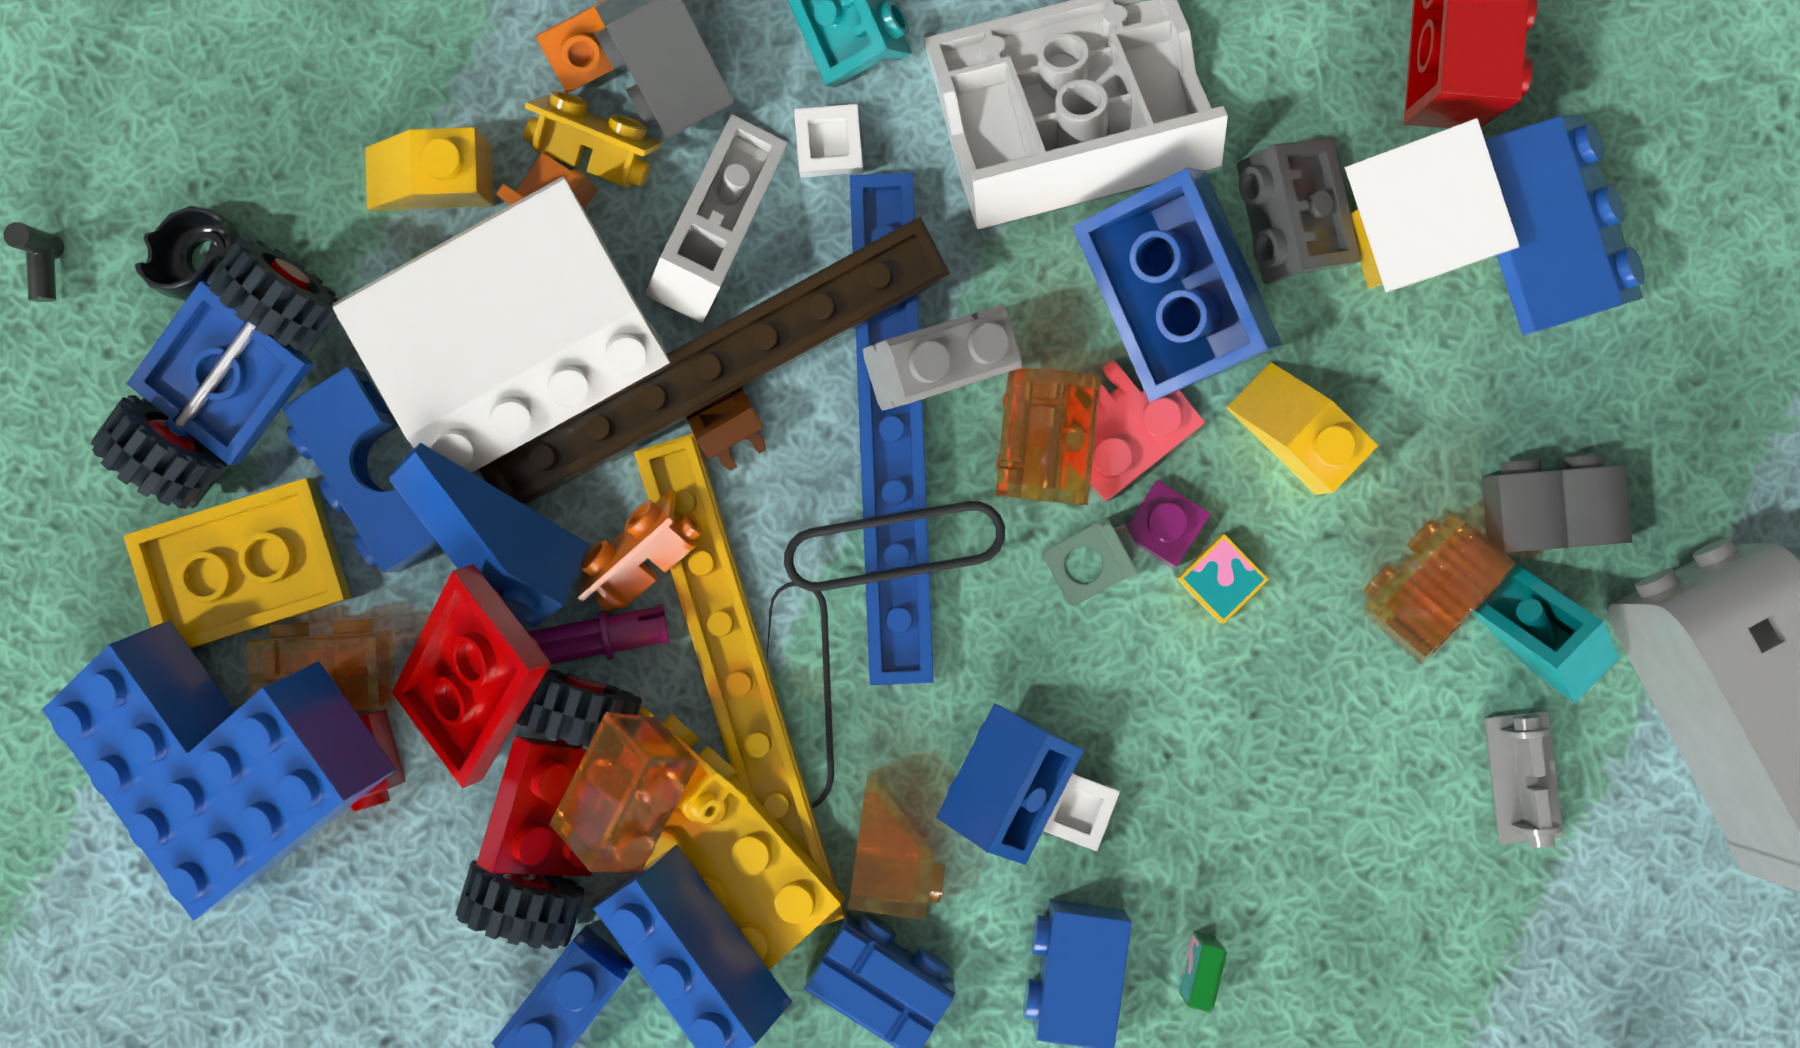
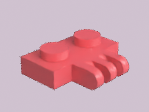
M1111 360L1102 367L1107 379L1117 387L1110 394L1093 375L1082 383L1097 402L1090 410L1083 399L1074 391L1063 398L1065 404L1089 432V435L1065 454L1104 502L1110 500L1205 424V421L1180 390L1149 402L1145 391L1140 392L1114 360Z

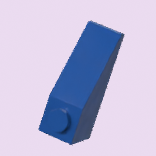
M421 442L393 469L389 480L457 569L474 564L492 588L498 591L503 602L520 623H527L532 627H536L564 606L589 543Z

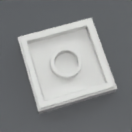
M1477 118L1345 167L1386 293L1519 248V243Z

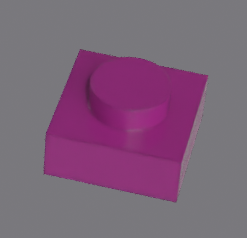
M1156 480L1126 525V528L1136 545L1174 569L1178 566L1211 514L1164 483Z

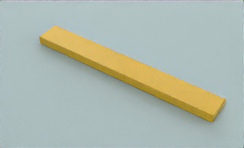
M693 433L634 451L648 500L656 503L672 488L676 492L674 513L678 517H682L685 513L692 515L699 522L703 530L697 537L698 545L671 567L670 571L730 765L737 770L735 776L837 887L702 450L695 440ZM841 904L818 926L844 919L846 914L843 905Z

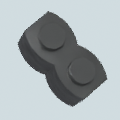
M1604 454L1563 458L1564 470L1542 472L1541 459L1500 463L1501 475L1482 477L1488 553L1632 542L1626 465L1605 467Z

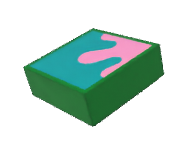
M1193 931L1179 994L1188 1008L1210 1013L1211 1009L1214 1010L1227 952L1215 936Z

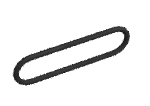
M966 501L814 527L799 532L789 541L784 552V567L788 577L798 587L807 591H826L978 565L991 560L1000 552L1005 541V525L1001 515L992 506L981 501ZM964 511H980L987 514L993 520L996 528V538L993 545L986 552L962 558L821 582H810L802 578L797 573L793 564L796 548L804 540L812 537Z

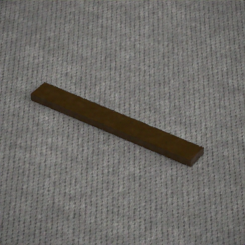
M920 216L667 353L669 364L479 468L487 483L526 505L950 278L952 275Z

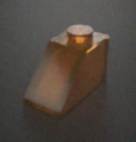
M868 772L848 909L926 920L928 901L940 903L945 864L934 863V845L880 774Z

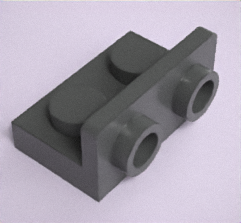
M1334 138L1274 144L1237 163L1239 191L1245 202L1253 237V253L1259 264L1263 284L1276 283L1299 274L1343 268L1361 261Z

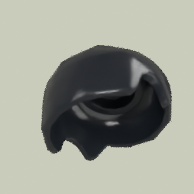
M188 206L168 214L154 232L145 233L143 240L147 246L148 258L146 263L139 262L135 264L136 272L150 288L167 297L186 301L200 281L208 280L239 237L238 231L228 219L216 210ZM211 241L205 262L196 271L192 262L193 253L200 244Z

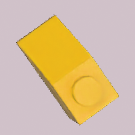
M475 127L409 129L365 147L368 211L494 206L492 144Z
M1269 362L1226 407L1315 495L1333 493L1379 446L1331 399L1272 362Z

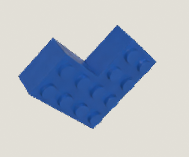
M170 620L109 644L42 709L52 723L57 736L70 748L90 776L95 789L105 797L127 828L132 841L142 849L167 884L170 894L180 902L193 921L250 886L397 770L319 661L262 687L235 711Z

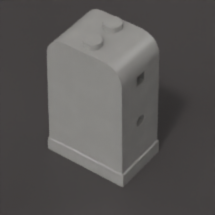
M1728 537L1697 550L1693 553L1695 560L1674 571L1673 568L1665 569L1636 583L1635 588L1637 591L1608 607V620L1727 840V845L1741 871L1800 891V560L1789 550L1773 542L1735 544L1733 539Z

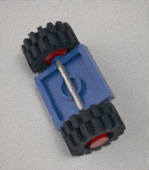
M239 236L208 280L198 283L126 383L140 394L143 399L140 400L136 395H129L127 398L123 397L91 441V445L94 446L92 449L94 455L103 458L101 464L107 470L119 472L116 478L126 485L132 482L138 486V493L146 497L154 494L159 503L168 506L173 502L181 509H186L188 506L191 508L196 507L227 465L240 464L281 410V407L284 406L315 364L301 351L304 349L307 352L312 351L337 317L332 305L340 299L335 297L336 294L331 288L321 285L323 281L319 277L304 270L305 267L299 262H292L287 259L285 253L276 248L274 251L271 250L266 243L260 240L255 242L251 237L244 236L242 238Z

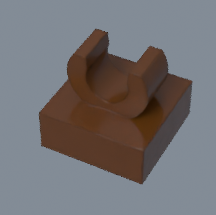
M743 389L687 418L695 440L708 460L718 455L721 464L730 471L737 468L730 452V447L741 440L746 439L752 442L759 454L766 450L765 441L759 431L764 426Z

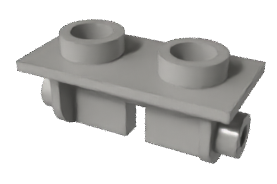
M1549 711L1484 717L1498 843L1508 844L1528 841V846L1533 848L1555 846V838H1562L1564 835Z

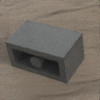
M608 0L595 7L605 28L594 34L614 69L626 63L636 82L635 85L626 89V92L644 124L656 119L665 137L668 139L735 103L682 0Z

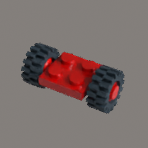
M546 670L516 723L527 727L528 730L535 733H545L546 737L556 741L514 737L478 860H473L470 863L455 916H458L457 920L460 923L468 924L467 928L475 932L486 931L485 936L495 940L498 937L508 939L507 943L519 945V942H523L530 948L541 949V945H544L549 949H558L559 945L565 947L569 944L585 893L584 888L577 886L576 881L562 879V876H591L627 757V754L622 752L628 750L642 700L640 697L634 696L629 691L618 690V687L581 678L571 673L564 674L557 670Z

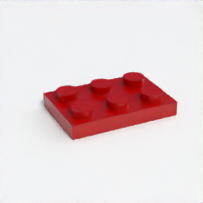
M472 564L451 572L391 693L463 789L484 779L551 662L544 655L537 641L527 633L503 602L498 591L492 588L478 568Z

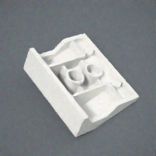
M1070 0L924 38L926 52L959 176L977 230L1155 184L1187 167L1209 170L1222 166L1228 115L1224 106L1212 109L1196 74L1190 29L1177 0H1149L1139 3L1135 2L1142 0Z
M564 176L334 302L332 305L334 312L412 447L415 448L421 442L471 473L670 363L655 327L645 317L621 277L603 240Z

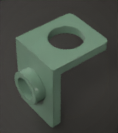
M1106 518L1043 552V558L1067 602L1072 606L1085 601L1126 578L1129 581L1139 578L1133 562L1141 559L1142 555L1125 524L1114 529L1109 519ZM1081 546L1094 549L1102 560L1100 575L1093 582L1087 584L1074 582L1065 571L1067 555L1073 549Z

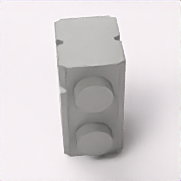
M1003 305L890 338L863 349L864 361L878 405L882 411L1022 368L1021 355L1007 310H1005Z

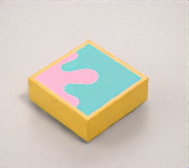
M1220 534L1176 577L1181 585L1221 624H1224L1269 580L1225 534Z

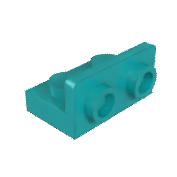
M788 0L825 86L838 87L887 57L900 60L912 53L904 36L909 32L908 22L901 8L894 0Z

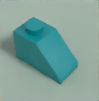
M1504 555L1459 599L1533 674L1574 703L1620 658L1601 619Z

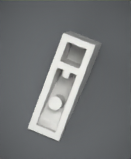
M731 114L660 256L644 296L703 323L788 142Z

